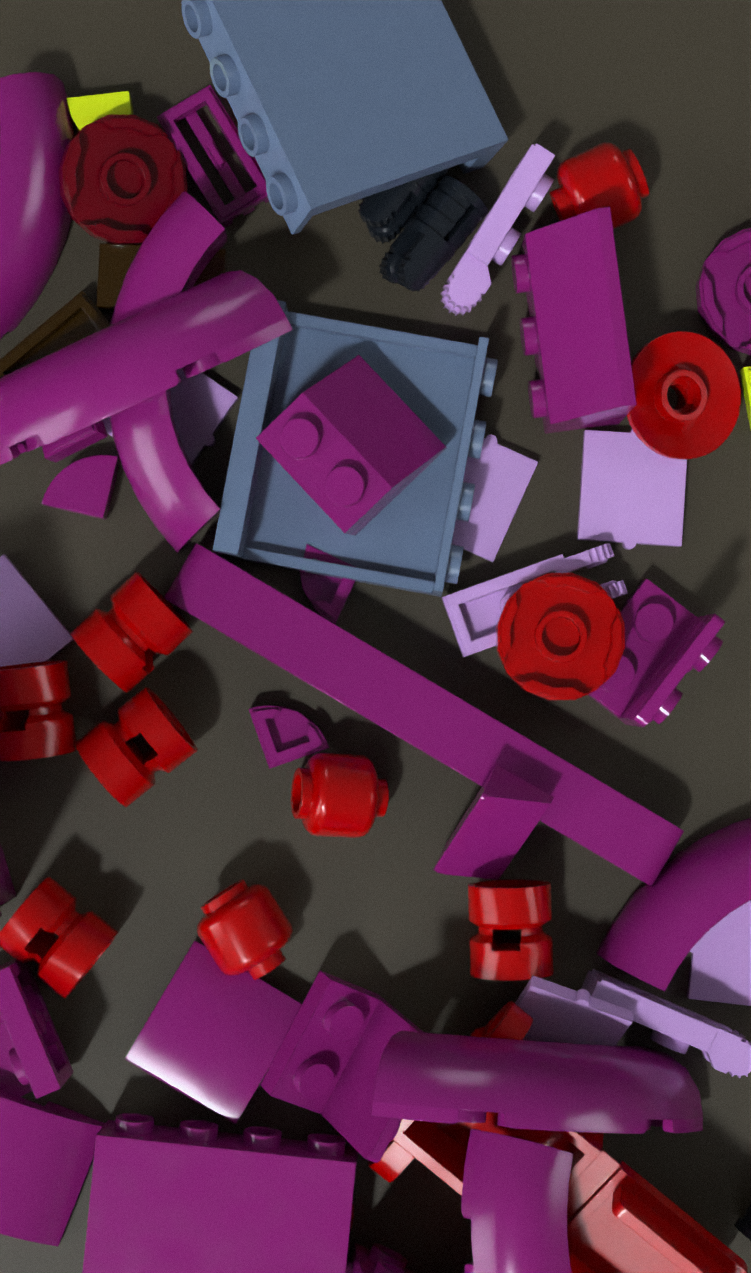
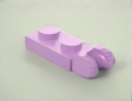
M536 143L535 146L532 144L524 154L447 279L448 285L443 286L444 291L440 293L442 295L441 302L444 303L443 308L449 310L448 313L453 312L455 316L457 314H462L463 316L465 312H471V307L474 308L477 305L476 302L482 300L481 297L485 295L492 284L488 264L491 260L500 266L504 263L521 235L520 232L512 228L523 207L535 212L551 187L554 179L545 174V171L555 155Z
M610 543L564 558L563 554L442 597L441 599L462 657L496 646V625L504 604L524 583L547 573H570L584 567L590 569L604 564L609 558L614 557ZM612 580L600 585L611 599L628 594L623 580L618 582Z
M598 970L588 971L581 989L589 991L592 997L634 1011L633 1021L653 1029L650 1036L653 1041L682 1054H686L689 1045L701 1050L703 1057L711 1063L714 1069L725 1074L729 1072L732 1077L734 1075H737L739 1078L743 1075L748 1077V1073L751 1072V1042H748L745 1036L739 1034L737 1030L732 1031L726 1025Z

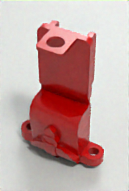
M510 1001L499 1010L485 1027L477 1028L469 1036L523 1040L533 1023V1018L513 1001ZM487 1112L485 1123L457 1122L449 1124L401 1119L399 1130L393 1140L390 1141L381 1160L378 1163L368 1162V1166L390 1183L416 1158L462 1196L464 1165L471 1129L502 1134L573 1153L567 1204V1237L572 1273H748L747 1264L741 1257L625 1162L621 1161L619 1163L602 1149L604 1133L514 1129L497 1125L498 1113Z

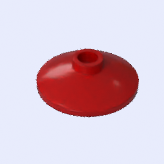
M688 331L663 334L645 344L631 361L637 405L629 412L627 418L637 437L655 453L677 460L702 457L716 450L733 431L741 406L739 378L728 355L709 338ZM669 387L678 396V403L675 409H672L668 402L667 391Z

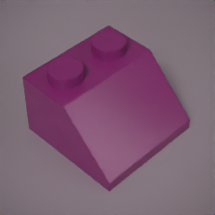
M357 355L302 392L256 437L259 443L345 534L355 536L447 449L439 438L360 355Z

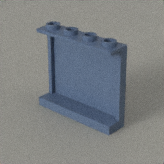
M441 0L181 1L182 17L186 29L193 38L199 39L210 62V75L213 85L221 97L227 98L238 121V134L241 144L248 155L255 156L266 180L268 200L273 210L278 215L284 217L292 235L301 232L314 215L444 169L459 165L463 174L483 168L509 140Z
M277 300L293 330L250 350L213 551L220 557L296 571L301 570L307 573L334 578L351 579L356 582L441 597L444 582L457 584L464 546L452 544L456 520L469 521L475 484L463 482L467 457L480 459L487 423L486 421L474 419L478 396L491 397L498 359L486 357L489 338L479 337L478 345L289 312L286 302ZM357 355H360L439 438L447 449L355 536L345 534L259 443L256 437L302 392ZM306 544L355 567L319 561L315 558H303Z

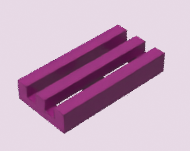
M208 85L156 117L176 151L179 150L188 173L216 219L224 228L232 224L233 219L241 214L245 216L254 211V206L262 201L265 203L269 202L265 177L256 159L248 155L243 148L236 126L211 85ZM205 105L255 188L245 193L196 112ZM185 118L234 200L227 205H224L175 123Z

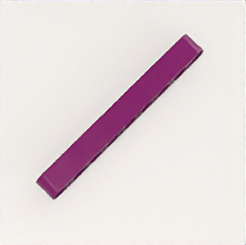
M197 543L163 597L478 785L483 786L495 766L498 765L554 797L553 801L539 821L651 887L684 833L682 829Z

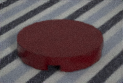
M107 115L82 127L66 145L58 169L60 196L70 217L90 236L110 244L142 243L160 216L182 192H187L186 165L179 150L176 151L173 143L167 138L168 135L157 124L136 115Z

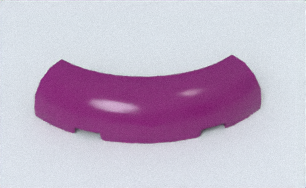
M18 73L0 78V339L7 332L11 333L37 302L54 272L65 245L72 220L60 196L58 169L66 145L76 135L75 126L67 105L66 98H68L65 85L61 79L49 73Z
M182 192L160 216L142 242L124 278L115 304L111 325L192 288L209 261L228 241L225 228L187 192ZM170 388L109 418L113 439L123 470L138 501L157 530L178 553L220 513L221 506L201 482L183 448L174 421Z
M241 270L228 271L1 377L0 465L19 457L24 452H29L45 444L57 441L182 383L177 372L180 368L183 369L188 379L292 331L293 329L275 296L257 278Z
M751 818L737 821L712 832L678 852L673 857V860L662 868L652 887L645 884L629 898L611 923L596 954L630 975L665 991L677 968L693 946L730 912L751 900Z
M401 1030L391 1036L383 1050L376 1073L371 1116L449 1124L457 1122L485 1123L487 1112L498 1113L497 1125L514 1129L644 1134L646 1130H651V1126L663 1127V1131L670 1133L703 1131L700 1091L688 1070L668 1053L645 1046L558 1043Z
M476 1129L470 1130L464 1165L461 1212L464 1218L471 1219L473 1262L465 1265V1273H572L567 1237V1204L573 1153L511 1136Z

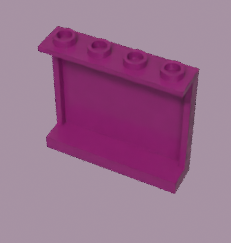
M140 1113L116 1115V1121L108 1120L96 1134L82 1273H346L359 1152L353 1146L346 1145L344 1137L328 1133H314L308 1135L307 1141L283 1139L280 1130L261 1126L244 1128L243 1134L218 1132V1125L216 1123L205 1120H184L180 1122L179 1127L154 1125V1117Z

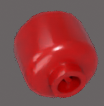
M610 142L600 143L561 162L557 170L559 188L549 192L560 221L596 208L610 207L613 230L638 218L642 210V199L649 196L646 178L633 151L630 148L621 151L619 147Z
M318 753L308 760L305 768H297L294 773L291 788L292 814L295 819H302L305 829L311 835L359 838L369 833L376 817H384L386 814L389 800L388 783L386 779L378 778L374 764L366 756Z
M241 879L200 906L205 915L197 925L198 936L219 969L225 975H240L248 971L253 980H256L286 960L281 948L289 942L292 937L293 928L274 896L265 885L254 884L248 887L244 879Z

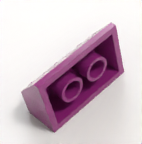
M603 207L526 233L520 248L521 254L512 255L511 257L514 289L516 294L526 292L529 317L520 318L522 350L524 356L534 355L537 379L528 381L530 410L533 419L543 417L545 434L617 425L637 405L610 207Z

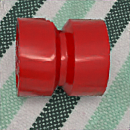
M137 571L111 595L113 608L110 611L96 609L71 632L73 639L93 663L126 693H129L154 669L152 656L156 653L168 656L194 632L174 607Z
M66 660L0 666V761L47 758L77 750L73 715L62 708V703L71 696Z
M149 687L143 688L118 708L119 721L115 724L102 721L75 743L76 749L90 771L102 786L125 807H128L156 785L155 772L161 770L170 773L198 751L194 741L182 724ZM139 733L142 734L151 746L144 754L131 739Z
M49 876L29 895L0 931V947L21 964L32 961L37 963V977L66 999L103 955L119 932L92 910L82 914L77 912V898ZM54 933L59 936L58 939L54 937Z
M530 879L486 880L469 883V921L478 926L479 930L478 933L469 938L471 977L485 980L518 981L530 980L532 976L545 978L553 975V940L542 929V926L552 919L551 883ZM521 929V939L502 940L501 930Z

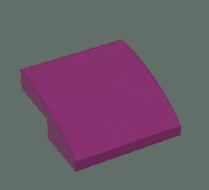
M194 941L125 1057V1060L235 1125L269 1069L302 1004L259 978L253 980L247 971L240 975H225L219 969L207 948Z
M0 1089V1234L35 1243L59 1246L94 1159L96 1134L105 1123L50 1101L45 1106Z

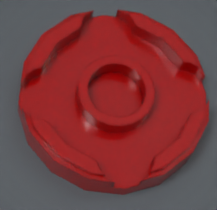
M547 573L524 583L505 602L496 625V651L506 673L524 691L546 700H576L596 691L616 672L625 650V623L613 599L607 595L608 593L597 582L574 573Z

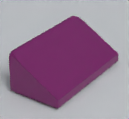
M496 765L447 840L433 870L444 875L499 880L551 805L554 797Z

